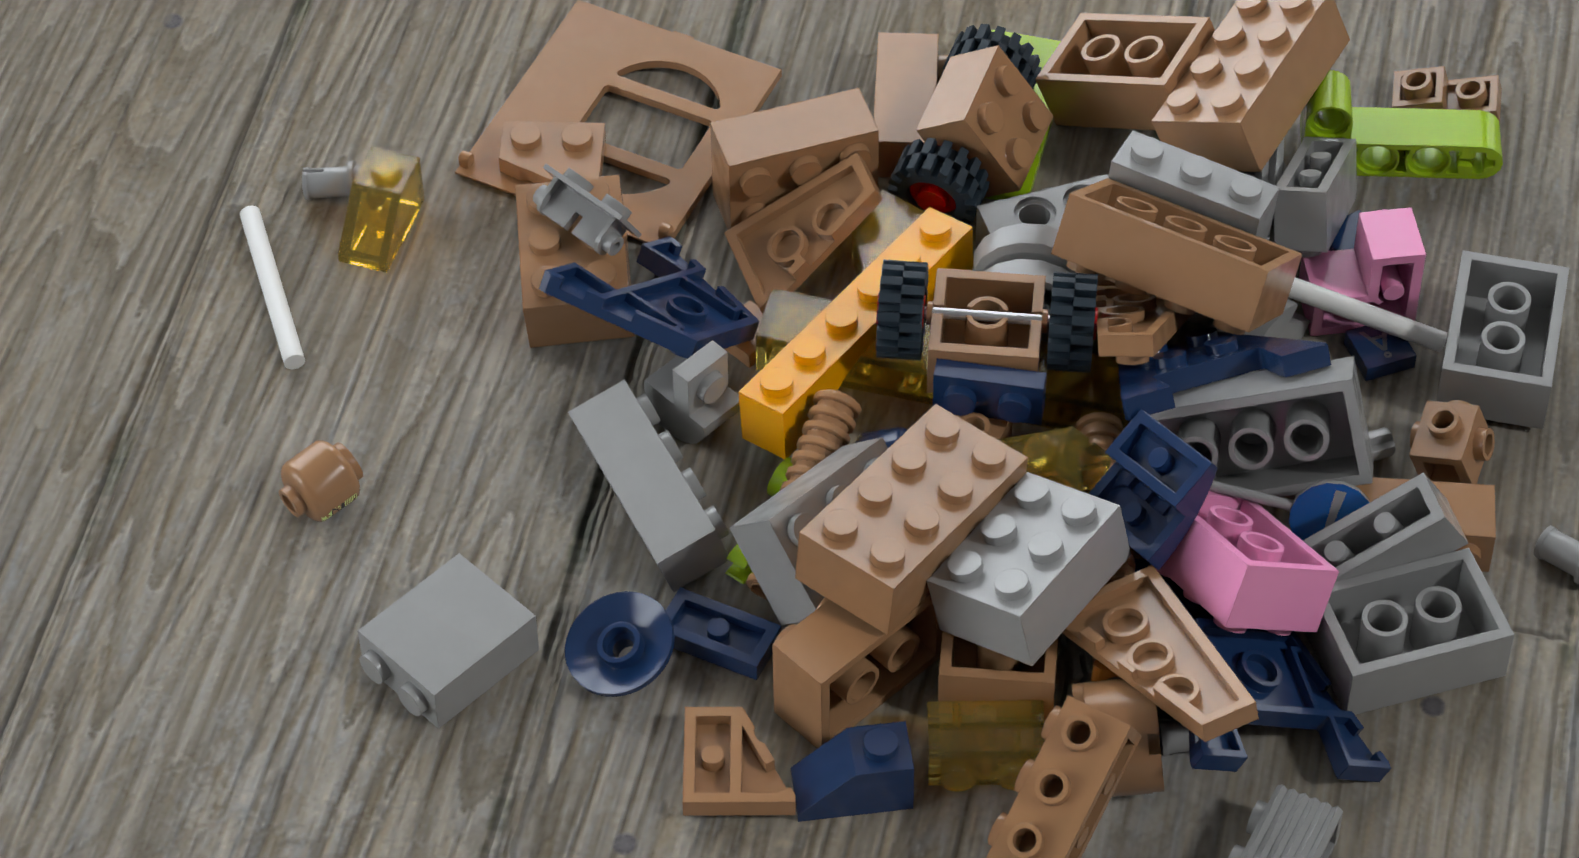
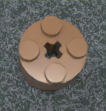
M1123 679L1072 684L1073 698L1131 725L1142 735L1112 797L1164 792L1156 704Z

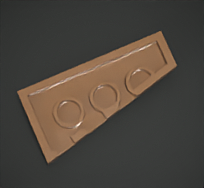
M1097 286L1098 354L1101 357H1116V363L1122 365L1149 362V357H1154L1192 315L1170 310L1164 305L1165 299L1148 292L1145 295H1135L1125 292L1116 286Z
M1153 565L1104 585L1062 632L1204 742L1259 719L1256 701Z

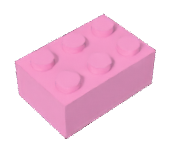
M1213 491L1208 492L1198 515L1175 551L1160 570H1157L1159 574L1171 578L1184 590L1183 595L1185 598L1201 605L1214 617L1213 622L1218 627L1233 633H1245L1246 629H1264L1281 636H1289L1292 631L1317 632L1339 573L1334 566L1258 503Z

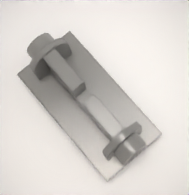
M548 164L544 165L543 168L553 179L548 186H540L533 195V202L537 204V211L547 216L567 231L578 216H582L583 218L571 233L600 255L607 253L611 256L616 255L623 247L624 239L622 236L626 231H629L637 238L642 235L627 220L632 212L618 200L606 194L602 201L590 194L594 186L574 170L568 168L562 175Z

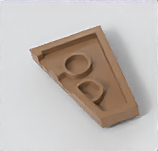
M857 152L724 232L758 308L767 319L884 200L866 162Z

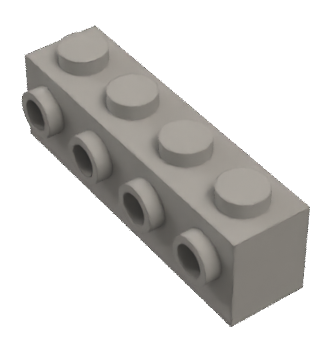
M624 379L568 411L588 449L673 592L728 561L726 558L729 554L721 539L730 533L713 505L703 510L698 500L707 495L690 467L680 472L676 462L683 459V456L668 430L659 435L657 434L653 426L661 420L645 393L636 398Z

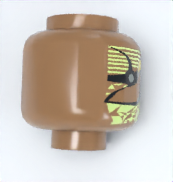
M318 440L288 460L281 467L280 472L284 487L278 492L284 505L294 516L299 517L305 514L314 521L323 522L359 496V480L363 477V472L355 457L342 443L337 442L332 445L324 440Z

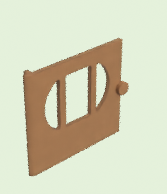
M577 0L470 152L463 150L459 154V167L455 173L516 195L515 186L535 183L528 180H518L500 172L499 150L503 121L585 122L606 92H612L710 127L712 122L758 112L782 77V71L773 66L694 40V37L677 31L671 32ZM648 68H670L684 71L701 79L712 89L719 101L720 108L713 109L621 76ZM710 128L681 169H676L605 143L603 162L666 184L659 189L649 192L622 194L624 206L632 212L627 220L642 234L637 238L627 231V236L645 243L669 236L675 239L712 183Z

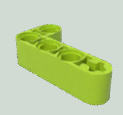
M1329 70L1301 112V143L1304 137L1356 139L1357 176L1484 179L1495 175L1503 165L1499 120L1494 114L1482 110L1352 107L1350 80L1339 71Z

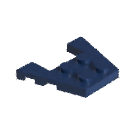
M671 236L643 243L636 260L638 264L659 278L615 289L574 262L545 270L539 287L541 291L667 348L675 355L687 359L712 340L723 349L753 340L760 323L724 286H717L715 290L703 279L706 268L696 259H690L688 264L680 256L682 245Z
M1210 327L1186 333V341L1168 346L1166 343L1154 357H1149V362L1138 365L1118 364L1121 399L1125 419L1129 421L1141 409L1151 415L1176 408L1173 393L1260 369H1266L1286 378L1330 366L1331 360L1328 344L1325 342L1246 334L1237 335L1218 332L1217 328Z
M1196 618L1194 620L1256 701L1259 719L1248 724L1317 730L1337 779L1380 782L1391 770L1389 761L1384 754L1378 751L1373 755L1358 735L1364 727L1352 711L1340 710L1326 691L1332 684L1295 631H1292L1289 636L1273 634L1264 629H1246L1245 633H1233L1218 627L1213 622V619ZM1237 728L1207 742H1204L1189 730V759L1192 769L1237 772L1248 759Z

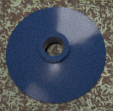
M622 591L603 596L588 605L571 625L565 642L567 667L578 684L596 695L619 697L637 692L653 682L668 664L675 643L673 623L664 607L646 594ZM633 647L628 654L619 657L623 649Z

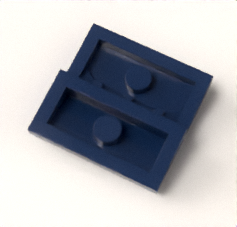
M1141 409L1105 451L1115 463L1088 494L1120 505L1129 547L1159 571L1194 522L1208 495L1218 468Z

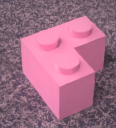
M1412 207L1360 212L1354 249L1322 252L1314 257H1301L1299 279L1415 320L1426 252ZM1301 302L1305 318L1310 320L1308 325L1310 336L1345 333L1347 330L1365 326Z

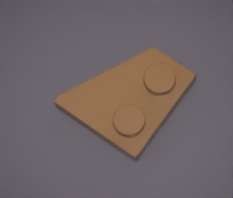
M503 121L499 150L500 172L518 180H528L535 184L551 182L553 179L543 168L545 164H548L562 175L570 168L583 178L601 177L606 143L605 123Z
M685 707L683 816L796 815V795L791 787L786 788L775 769L773 756L765 743L756 738L755 727L743 707Z

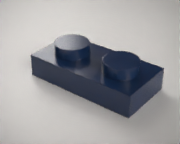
M937 358L933 374V406L937 404L952 414L959 416L974 412L983 414L987 418L1000 419L1012 423L1022 422L1042 425L1047 373Z
M681 587L666 609L674 627V649L754 680L759 678L773 654L772 643L775 642L781 632V625Z

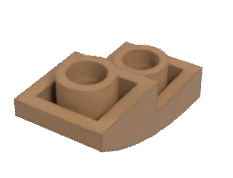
M1445 66L1394 71L1392 108L1482 110L1494 114L1499 120L1500 125L1502 87L1499 75L1448 80Z

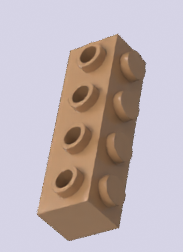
M1068 695L1062 708L1055 706L1044 723L1041 737L1045 739V742L1036 760L1029 759L1019 772L1015 783V791L1018 792V795L1009 813H1001L994 822L988 836V844L992 847L986 858H1081L1142 735L1131 725Z

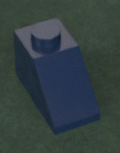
M906 721L848 727L790 768L792 787L796 795L798 822L907 810L914 807V764Z

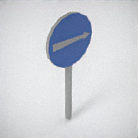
M1213 480L1209 490L1290 511L1289 524L1291 530L1301 540L1312 536L1370 503L1369 498L1359 488L1344 481L1325 480L1309 485L1297 494L1294 501Z

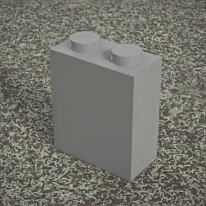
M460 553L358 630L362 655L359 661L368 677L377 684L383 682L398 694L400 701L414 716L422 714L438 729L539 650L536 615Z

